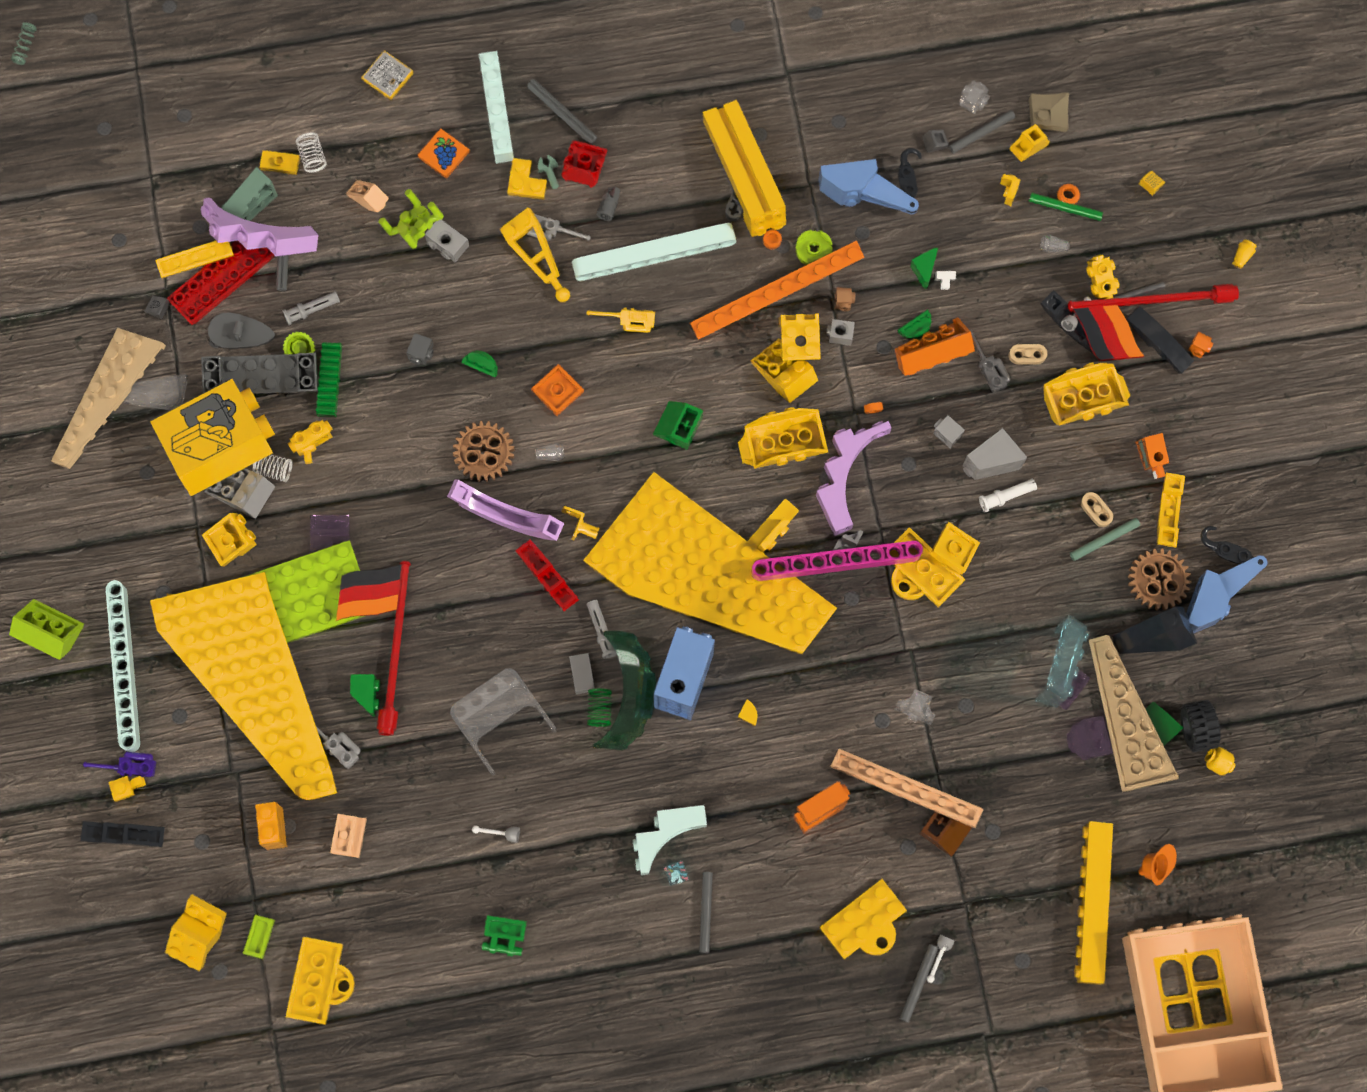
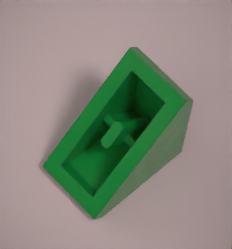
M933 248L911 261L910 267L923 288H928L938 248Z

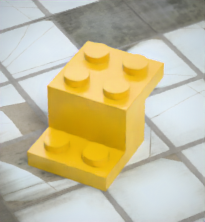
M192 894L188 898L185 912L171 928L165 953L200 971L204 966L207 953L220 938L227 913Z

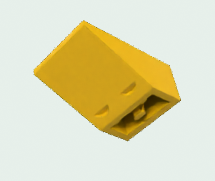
M780 338L751 360V363L777 393L789 403L818 381L813 366L806 360L782 361Z

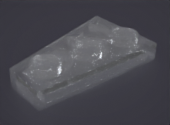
M182 374L135 382L131 388L132 391L124 399V403L173 410L183 405L188 375Z

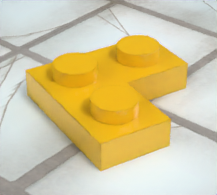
M513 158L507 194L544 200L547 180L529 178L531 160Z

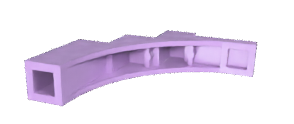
M204 198L201 214L209 222L210 235L218 243L239 241L247 250L268 247L275 256L314 252L317 250L318 234L311 226L279 227L251 222L224 211L211 198Z
M883 421L877 422L872 426L873 428L868 430L865 428L855 432L856 435L853 434L851 429H841L833 436L832 442L839 458L837 456L831 457L825 463L824 469L831 485L824 484L820 486L816 497L834 536L851 530L853 527L845 494L848 472L854 460L865 446L872 440L890 433L892 427L889 421L885 423Z

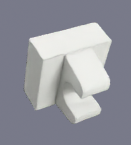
M937 271L935 273V280L941 281V289L948 290L950 288V281L956 279V271Z

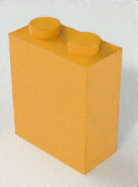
M276 802L255 805L259 844L267 850L287 847L283 808Z

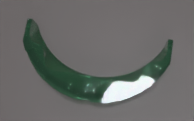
M604 631L603 635L613 646L621 665L623 697L613 726L601 740L593 744V748L623 751L637 737H641L645 731L643 728L647 720L651 719L654 709L656 679L649 663L651 658L638 642L636 635L624 631Z

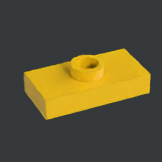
M263 150L260 170L297 175L300 156Z

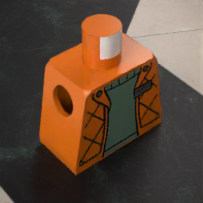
M1163 433L1148 436L1137 441L1136 446L1144 469H1152L1154 479L1165 477L1163 465L1169 463Z

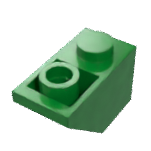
M351 674V696L371 716H376V711H379V699H376V691L380 689L379 680H376L374 674Z

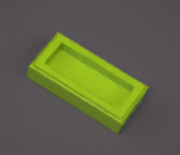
M254 915L243 954L261 959L264 958L275 920Z

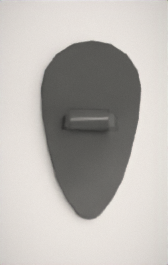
M230 312L215 316L208 327V335L211 341L216 346L224 349L257 347L267 344L275 338V333L262 322Z

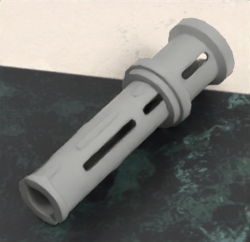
M336 291L306 304L298 303L296 307L282 311L290 326L292 322L299 319L304 320L308 317L307 315L339 303L340 300ZM328 300V302H325V303L320 304V305H318V306H316V307H313V306L316 305V304H319V303H321V302H323V301Z
M598 600L590 601L586 605L598 635L596 641L601 646L602 658L607 659L616 656L619 651L614 646L613 634L608 632Z

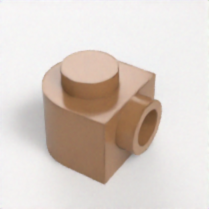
M836 287L835 309L850 311L851 304L855 303V292H852V288Z

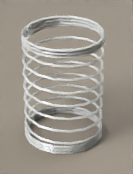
M316 133L302 134L296 139V144L302 147L316 144L315 142L317 140L319 142V138ZM304 136H317L315 140H307L311 142L298 143L299 139ZM303 151L300 152V156H301V159H302V163L306 164V165L304 166V169H305L308 165H310V164H312V163H315V162H321V163H322V162H325L323 166H321V167H319V168H317V169H314V170H307V169H305L306 172H317V171H320V170H322L323 168L326 167L327 163H326L325 157H324V159H323L322 157H321L320 159H318L317 157H315V158H312V159H317V160H313V161H310V162L306 163V162H303V160H305V158H307V157H309V156H303V155H301V153L306 154V153H309V152H303Z
M281 458L280 464L281 470L283 471L282 480L283 482H287L290 474H287V477L285 479L286 469L289 464L288 472H291L292 460L285 459V463L282 468L283 459ZM262 459L258 461L256 472V462L253 463L252 472L257 474L260 472L261 475L264 460L263 462ZM264 467V471H263L264 477H266V476H265L266 467ZM268 468V472H267L268 478H270V477H269L270 468Z

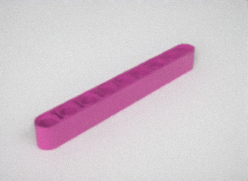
M907 541L761 559L754 562L751 574L755 580L765 581L910 563L920 558L923 547L917 541ZM915 548L918 551V554L912 555L909 553L908 549ZM895 550L899 556L896 558L892 557L889 552ZM873 552L878 553L880 559L874 560L870 554ZM858 555L861 561L854 562L851 556ZM838 557L842 563L836 565L832 562V559ZM820 560L823 563V565L821 567L814 566L813 561ZM801 562L804 568L796 569L793 564ZM781 564L785 570L778 572L774 567ZM757 567H763L766 572L764 574H758L755 571V569Z

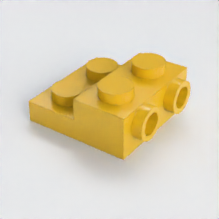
M229 513L202 534L220 566L225 567L236 557L243 556L257 545L254 541L256 539L255 534L251 530H247L245 526L246 520L241 514Z

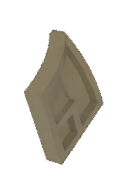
M1069 93L1031 94L1029 96L1031 127L1036 124L1040 129L1066 132L1068 130Z

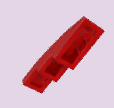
M531 539L515 550L563 611H566L579 601L565 580Z

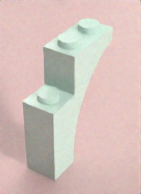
M704 805L657 811L654 823L655 829L659 828V831L637 833V839H633L634 851H638L639 859H635L636 871L640 870L641 875L649 874L656 854L673 837L688 830L707 827Z

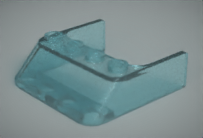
M1067 615L1054 630V633L1061 634L1046 687L1034 700L1054 708L1061 705L1067 697L1072 696L1074 686H1071L1072 680L1077 678L1079 668L1076 666L1078 660L1081 661L1084 649H1082L1083 642L1087 641L1090 632L1087 630L1086 625L1070 615Z

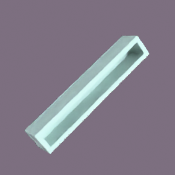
M497 51L480 53L479 58L496 163L513 161L514 157Z

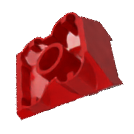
M573 140L569 147L568 156L564 159L562 177L565 181L570 180L590 186V188L597 185L607 149Z

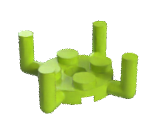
M408 189L405 191V195L412 202L413 209L401 213L400 221L396 227L392 228L385 218H381L379 224L388 235L400 234L412 249H415L418 239L425 235L424 232L427 229L430 230L433 222L442 220L444 216L434 202H429L427 205L433 213L431 215L424 206H421L420 200L412 190Z

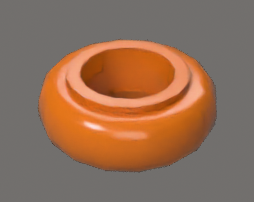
M1064 184L1057 191V197L1060 201L1076 204L1080 198V192L1073 184ZM1070 191L1074 197L1071 199L1066 198L1063 193Z

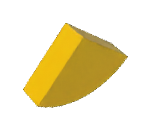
M746 700L738 718L755 726L757 723V710L752 702Z

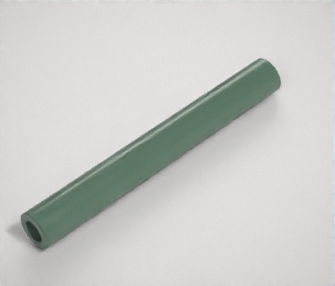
M1134 518L1070 552L1072 560L1076 561L1140 526L1139 520Z

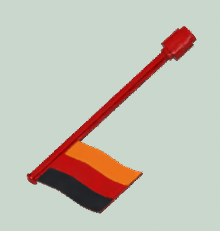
M1221 284L1213 285L1210 291L1069 301L1068 310L1075 313L1084 329L1090 348L1099 361L1143 358L1144 355L1138 348L1129 324L1118 306L1203 299L1213 300L1215 304L1230 303L1238 300L1239 290L1237 285Z
M401 561L398 566L382 570L355 571L341 576L336 621L348 617L379 615L396 610L386 703L383 709L379 710L377 722L378 734L384 736H393L394 731L397 729L398 711H395L393 704L409 566H411L409 561Z

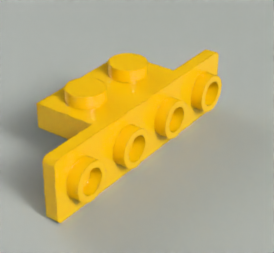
M784 499L751 536L748 542L761 552H764L766 549L770 551L777 543L775 541L777 536L780 535L782 537L789 530L787 525L799 510L787 499Z

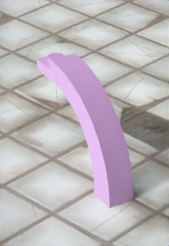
M454 480L447 495L448 498L459 503V506L482 518L537 538L557 541L564 525L563 522L551 515L525 511L500 502L460 480Z

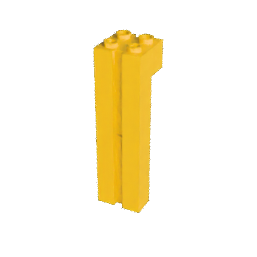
M735 100L724 104L723 108L720 109L715 107L704 111V125L742 206L744 221L751 237L764 235L767 229L770 228L778 230L785 226V203L738 101Z

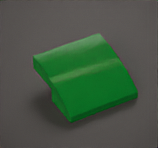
M1152 702L1146 708L1163 746L1183 729L1176 720L1156 703Z

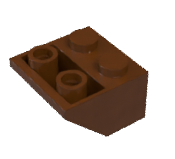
M935 811L919 834L952 857L972 827Z

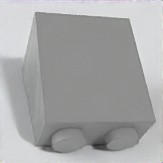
M1002 428L967 455L963 464V470L968 477L972 476L974 480L1021 469L1027 456Z

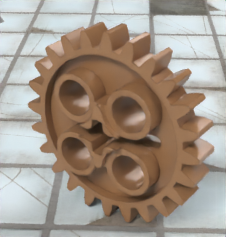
M480 421L479 426H476L473 422L472 429L466 426L467 432L460 431L462 438H455L458 444L453 445V448L457 450L453 452V456L458 457L454 460L455 464H460L458 470L464 469V476L470 473V480L477 476L478 482H480L482 477H484L486 482H488V477L495 480L496 474L502 477L501 471L508 472L506 465L512 466V461L509 459L515 457L513 453H510L515 451V448L510 446L513 444V440L508 439L510 437L509 433L503 434L505 431L504 427L498 430L497 423L491 427L490 421L487 422L486 426H483L482 421ZM474 438L481 439L479 444L471 443ZM492 441L500 442L497 447L490 446ZM483 449H487L484 454H481ZM471 456L478 457L475 462L468 461V458ZM489 459H495L496 463L494 465H488L487 461Z
M1163 548L1159 553H1157L1156 549H1153L1151 554L1148 551L1144 553V556L1140 554L1138 556L1139 561L1134 560L1133 562L1135 567L1129 569L1133 574L1128 575V578L1133 580L1128 584V586H1134L1131 593L1138 594L1135 600L1141 598V605L1147 602L1148 609L1155 605L1156 611L1159 610L1160 606L1165 611L1168 605L1171 609L1175 607V603L1179 605L1181 599L1187 597L1184 592L1188 593L1190 591L1187 585L1192 583V581L1186 579L1191 576V573H1185L1188 566L1181 565L1184 559L1178 561V554L1172 557L1171 550L1164 554ZM1163 566H1169L1171 573L1165 572ZM1144 568L1151 569L1152 575H1146ZM1158 576L1159 579H1163L1162 583H1160V580H1156ZM1167 584H1172L1175 587V591H1169ZM1148 587H1154L1156 594H1151L1148 591Z

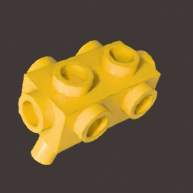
M1103 254L1093 256L1090 261H1087L1088 266L1086 267L1087 274L1091 277L1092 281L1091 292L1097 298L1112 299L1113 294H1117V289L1119 288L1118 279L1114 278L1112 272L1115 270L1114 261ZM1105 284L1108 285V290L1104 289Z
M323 420L315 421L306 430L294 433L292 438H290L291 442L287 444L293 453L297 451L299 456L304 455L305 464H311V452L316 451L317 446L332 438L330 431L333 429L327 420L325 422Z

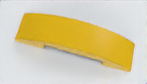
M1166 473L1160 500L1157 544L1176 548L1179 533L1180 503L1185 476Z

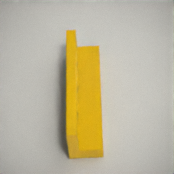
M213 241L157 259L156 263L163 279L232 257L234 254L231 242L218 243Z

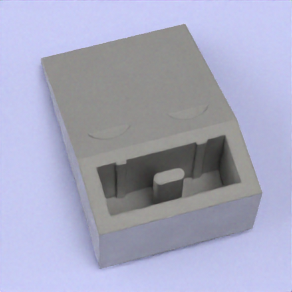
M244 468L206 488L204 492L256 519L275 486L264 476Z

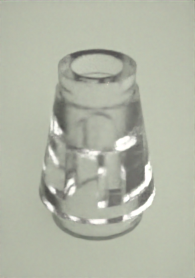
M1050 234L1047 236L1043 235L1040 249L1044 250L1045 253L1067 252L1069 241Z
M554 443L536 448L537 460L560 461L564 459L563 444Z

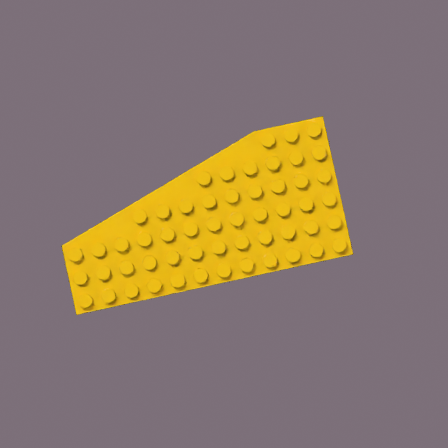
M655 472L652 473L584 559L587 565L631 597H636L663 606L666 609L719 625L722 628L778 645L781 648L799 654L804 653L837 610V607L796 577L765 581L755 580L751 574L754 562L761 559H769V557ZM779 564L774 567L778 572L785 570ZM757 567L755 569V571L758 574H764L766 572L763 567Z

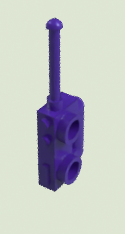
M125 752L124 757L119 758V765L84 762L83 766L85 768L95 767L118 770L117 773L120 776L154 777L156 761L153 760L152 754ZM132 760L144 761V762H143V763H133Z

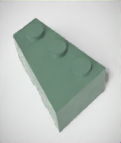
M256 167L229 200L221 206V209L234 216L251 221L278 195L272 181Z

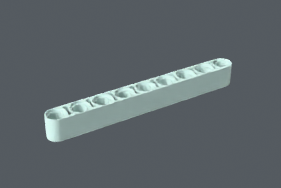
M724 223L579 257L572 261L576 280L583 281L728 247L737 241L732 224Z
M113 580L106 586L118 742L125 751L136 752L140 747V733L128 593L121 582ZM116 587H120V592L113 595V590ZM117 606H122L121 612L114 613ZM123 624V630L116 632L117 626ZM121 643H125L124 650L118 651V646ZM122 662H127V667L124 670H119V665ZM128 681V687L121 689L122 682ZM130 700L129 707L122 708L123 702ZM127 719H131L132 724L124 728V722ZM133 738V744L126 747V740Z

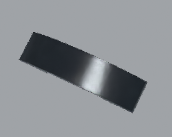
M1053 290L1040 304L1062 330L1085 349L1093 353L1079 320L1077 327L1072 332L1066 331L1061 326V321L1066 316H1073L1075 313L1068 310L1067 302Z

